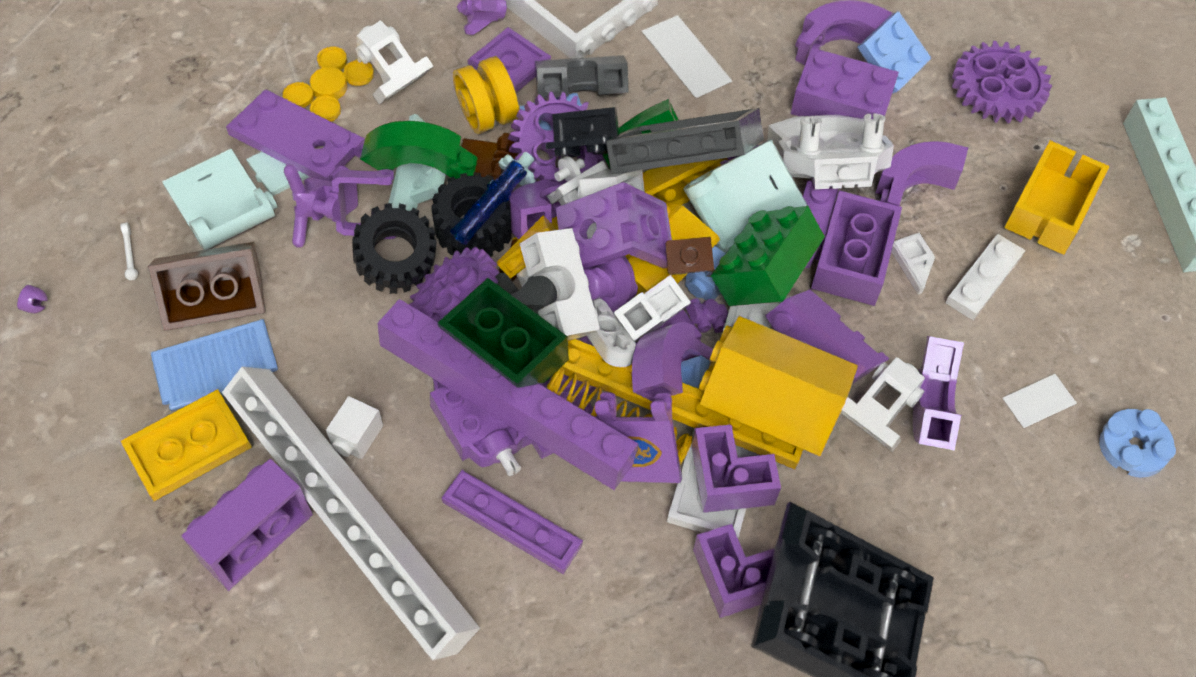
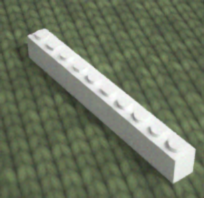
M241 367L222 391L226 399L282 470L300 486L307 502L432 660L458 654L480 629L477 623L271 370Z

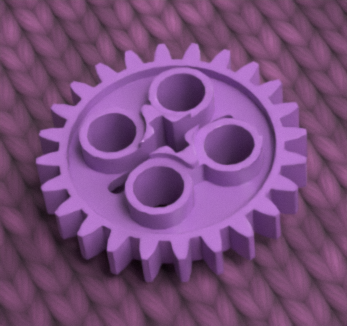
M993 41L991 47L982 42L979 49L973 45L969 52H963L961 59L958 58L952 75V79H954L952 88L958 89L956 97H965L962 103L963 106L973 105L971 113L974 114L980 110L983 112V119L993 115L994 122L997 123L1000 117H1004L1007 124H1010L1013 117L1022 122L1024 116L1031 119L1035 112L1041 111L1052 88V84H1049L1051 75L1045 74L1047 66H1038L1039 57L1033 59L1029 57L1031 54L1030 50L1024 53L1020 52V45L1011 49L1008 42H1005L1003 47H999L996 41Z
M549 92L546 101L541 95H538L535 99V104L527 101L524 106L525 110L520 109L516 117L519 120H514L510 126L515 131L511 132L508 136L509 140L516 143L511 145L509 152L518 153L514 160H518L524 152L529 153L534 158L528 170L533 173L535 180L549 179L553 182L557 181L554 176L559 171V168L555 166L557 156H555V152L546 150L545 143L555 142L552 114L586 110L588 107L587 101L579 106L577 105L578 99L576 95L571 101H567L565 92H562L558 100H556L553 92ZM539 121L549 123L551 130L541 128ZM537 150L545 151L549 156V160L539 158ZM587 150L580 151L581 156L577 157L578 159L581 158L585 163V167L580 169L581 173L601 161L606 162L602 154L593 155V153H587Z
M466 247L462 254L455 251L452 259L446 256L441 266L434 265V272L425 275L426 281L424 283L417 284L416 287L419 291L410 296L413 302L409 305L439 322L487 278L496 284L498 283V280L495 278L499 274V270L495 268L497 263L483 249L479 250L477 247H474L472 250Z

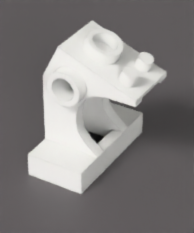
M381 20L372 26L364 27L357 35L356 53L358 62L362 61L366 64L370 61L379 72L383 81V85L372 94L379 104L425 75L433 67L427 56L414 63L401 45L397 31L391 26L387 27ZM384 47L388 48L397 59L391 65H388L379 53V50Z
M898 357L889 365L884 362L879 366L872 376L875 382L858 404L847 397L841 410L842 415L892 452L901 442V438L889 428L890 424L906 404L911 408L914 407L925 392L920 388L925 377L913 365L903 362ZM886 385L891 386L901 394L889 410L874 399Z

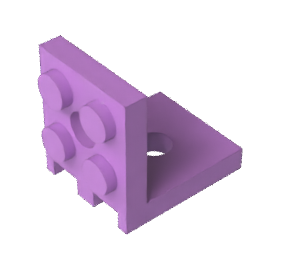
M622 182L556 208L558 229H573L575 240L579 245V255L583 269L591 268L628 254L661 268H667L665 243L668 240H672L665 202ZM596 223V231L588 239L587 230L591 224Z

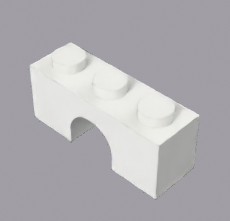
M573 229L539 232L521 242L520 247L528 276H545L553 282L557 290L556 302L538 310L539 316L567 335L568 340L579 339L600 330L598 314L593 306L588 288V278L584 273L579 255V245L575 240Z

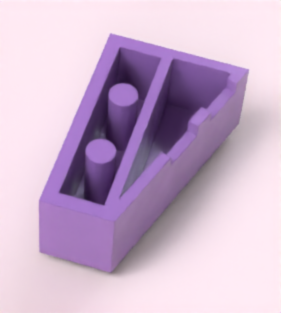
M811 290L785 299L765 315L775 331L858 365L852 384L889 360L883 352L877 353L864 342L865 337L860 332H853L839 320L841 316Z

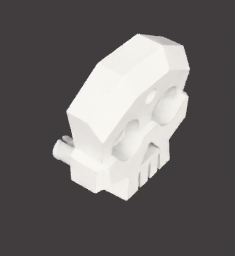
M866 114L864 119L841 115L800 116L768 125L767 141L770 139L773 141L791 176L812 179L815 189H829V186L832 189L842 188V185L845 188H853L855 184L857 187H872L874 174L891 167L894 145L887 136L883 135L886 118L881 114H873V119H871V114Z

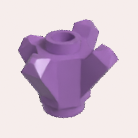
M462 0V2H459L457 5L458 11L466 15L468 23L464 25L465 33L474 35L492 21L503 19L506 14V0Z

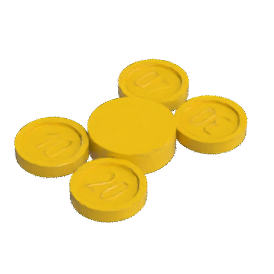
M335 46L326 47L318 53L317 63L320 69L312 74L310 86L303 82H295L289 84L282 94L284 99L302 108L310 105V112L330 122L336 120L341 113L338 99L346 93L347 82L354 86H363L368 84L374 77L373 66L369 62L365 64L362 61L359 63L358 60H354L347 64L345 51Z

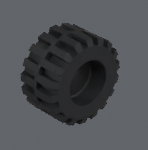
M475 172L473 176H467V173L460 174L458 179L452 177L447 180L448 185L441 184L438 188V194L433 196V204L431 205L435 234L441 247H447V252L452 256L455 251L462 254L466 247L470 250L474 247H477L479 250L483 249L490 257L493 256V251L495 250L501 252L504 249V243L509 244L512 233L510 214L511 194L508 189H504V184L500 180L494 182L493 176L487 174L485 177H481V173ZM473 212L486 215L478 220L461 219L463 215Z
M387 203L384 205L383 210L376 206L371 209V216L365 213L361 217V225L357 224L354 229L352 249L356 271L359 276L364 275L365 283L369 286L375 283L376 290L383 292L384 287L390 288V293L397 294V288H403L404 292L411 291L412 284L417 286V284L423 283V277L431 273L437 247V240H434L435 231L433 227H429L427 217L419 218V210L412 208L411 211H407L406 205L399 203V208H392V203ZM396 236L407 240L413 247L414 252L402 261H389L382 258L374 247L380 240Z

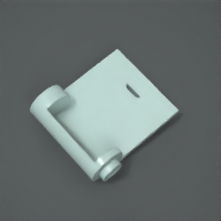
M771 139L751 149L745 155L738 156L694 179L683 188L701 221L719 236L720 241L716 244V247L725 253L731 248L734 239L743 231L749 222V218L754 213L761 210L766 212L780 210L787 206H792L793 208L807 206Z
M232 149L162 181L203 250H208L275 216L273 210L277 208V204L269 191L263 192L261 188L257 189Z

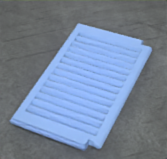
M264 319L150 352L162 404H170L169 409L171 411L183 408L217 389L223 396L222 391L241 367L270 369L271 372L278 370Z

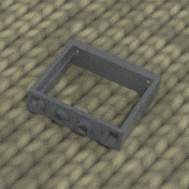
M753 108L637 126L606 140L611 173L617 174L743 156L762 142L764 137L760 109ZM651 130V133L642 134V131Z

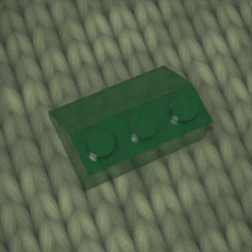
M489 278L482 282L437 323L440 329L517 388L545 383L569 360L568 336Z

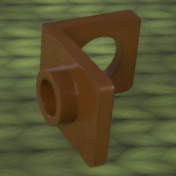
M711 237L666 241L667 269L670 275L705 272L706 277H711L714 272Z

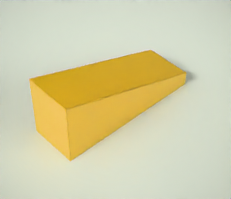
M543 215L497 261V265L511 279L526 267L520 243L536 233L554 231L556 228Z

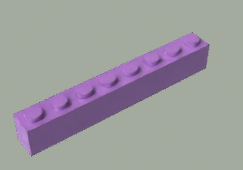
M399 299L377 323L380 346L612 490L617 488L633 465L638 443L541 384L517 388L440 329L437 321Z

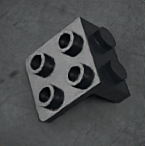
M610 107L552 114L555 142L545 143L546 150L555 152V156H561L562 158L564 156L571 158L579 157L582 150H587V153H593V155L608 154L606 140L619 135L617 108Z

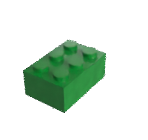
M808 205L794 208L787 206L780 210L767 212L765 210L758 211L749 218V222L743 231L734 239L733 245L726 255L720 259L719 265L711 277L729 306L783 302L825 236Z

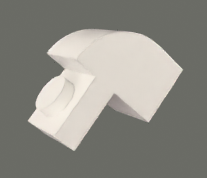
M670 275L645 294L643 292L638 294L616 310L614 314L634 342H638L644 334L660 328L663 323L686 308L691 302Z

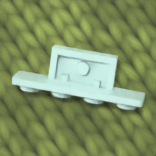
M417 114L409 117V121L425 122ZM412 163L398 166L389 203H392V208H399V203L406 205L407 211H411L412 208L417 209L418 203L432 199L434 194H438V188L441 184H444L446 174L423 164Z

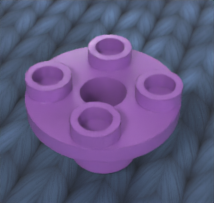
M625 256L584 269V273L588 278V288L592 301L596 299L604 300L613 313L637 294L638 287L635 282L634 271Z

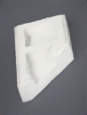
M919 232L894 241L891 251L917 294L923 292L935 259L934 254Z

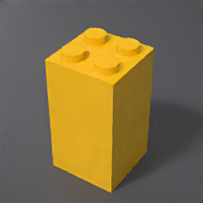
M738 316L733 327L726 325L720 341H717L710 357L712 362L699 385V389L704 391L699 405L817 456H821L847 400L858 365Z

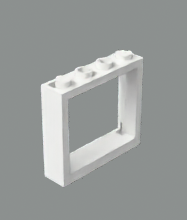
M506 0V7L570 59L584 58L588 54L591 55L596 48L606 41L612 40L617 33L626 27L632 26L638 18L647 12H651L652 8L658 5V0H623L578 33H575L535 0Z

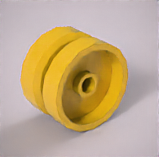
M497 56L479 61L477 70L473 66L467 65L453 71V83L460 107L468 124L476 134L493 129L495 120L502 125L518 120L516 117L519 111L517 95L505 66Z

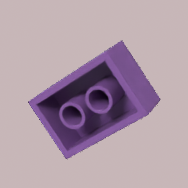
M811 48L795 91L791 114L799 117L841 115L864 119L866 114H871V119H873V114L885 116L899 72Z
M839 191L811 289L875 306L884 283L902 207Z
M270 458L263 465L253 468L248 473L246 480L234 490L224 493L217 501V505L204 516L195 518L181 537L199 562L229 591L313 514L300 486Z

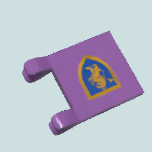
M611 392L601 393V400L596 401L595 411L600 421L638 443L634 463L621 480L622 482L681 483L682 474L672 421L671 394L666 392L656 393V400L651 403L653 417H616V396Z

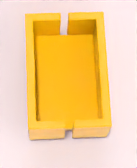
M1050 140L1004 228L1030 240L1035 236L1039 238L1038 244L1064 255L1075 238L1110 166L1082 155L1069 178L1064 174L1073 160L1076 151Z

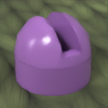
M26 285L19 295L17 307L19 310L28 313H39L45 309L41 302L48 301V297L40 288Z

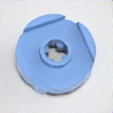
M1125 409L1116 412L1104 425L1099 438L1100 449L1109 464L1116 469L1120 466L1122 469L1130 471L1127 475L1145 478L1156 475L1176 453L1170 430L1161 421L1160 415L1150 409L1143 411ZM1133 437L1140 439L1144 444L1142 446L1143 449H1140L1138 445H1131L1129 441Z

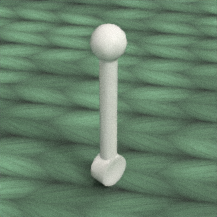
M127 222L120 224L127 263L125 278L135 280L138 277V272L134 269L130 241L131 230Z

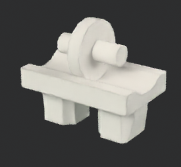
M564 156L558 161L559 171L554 176L558 182L563 179L567 182L547 197L551 204L559 201L561 206L577 200L578 187L580 185L579 179L608 169L604 161H601L581 173L580 169L585 167L584 161L581 158L574 161L571 157Z

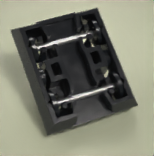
M788 502L775 545L751 640V647L812 677H916L918 667L916 664L934 577L792 502Z

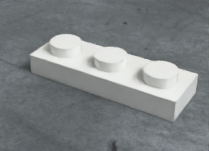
M997 234L948 296L946 304L974 321L1026 250Z

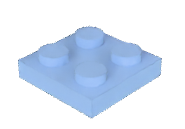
M899 11L891 14L857 47L869 64L899 72L892 94L898 92L931 59V56Z

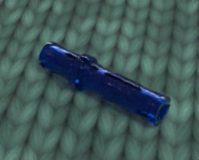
M514 160L511 161L499 177L495 180L492 179L487 184V190L450 230L458 242L466 245L503 201L507 202L510 199L511 192L527 175V171L524 170L520 163Z

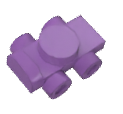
M698 298L690 300L691 304L686 309L693 324H697L700 333H705L712 327L715 333L723 332L728 316V311L724 304H718L714 299H708L703 304H701Z

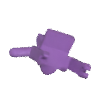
M292 164L286 165L284 167V174L292 190L293 200L296 201V206H294L293 245L298 248L304 246L308 217H313V220L319 221L325 216L336 222L337 232L342 235L354 236L356 225H361V223L347 222L346 215L358 206L356 184L390 185L392 180H394L393 171L388 169L379 171L340 170L334 175L331 182L309 177L304 180L303 185L297 168ZM390 236L384 239H394L396 238V236Z

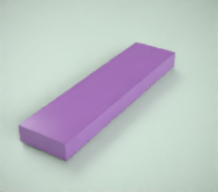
M463 470L460 471L442 496V503L563 575L583 545V540Z

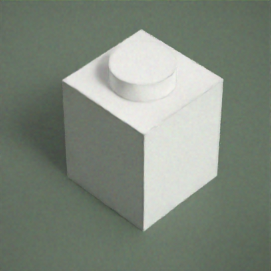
M348 396L327 427L326 432L332 447L337 453L345 457H349L351 454L362 460L383 427V423L378 409Z

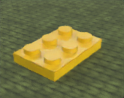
M218 389L120 441L153 501L160 499L252 448Z

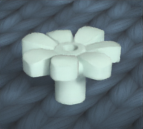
M524 152L518 160H514L510 155H506L498 162L499 166L508 175L515 176L514 181L519 185L523 186L524 184L536 181L533 173L528 170V167L534 161V158L529 153Z

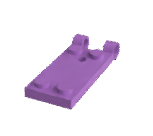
M266 89L226 126L228 135L286 165H294L298 171L311 178L330 182L340 170H349L345 165L354 156L360 158L365 138ZM317 146H324V147L321 148V149H316V148H315V147H317Z

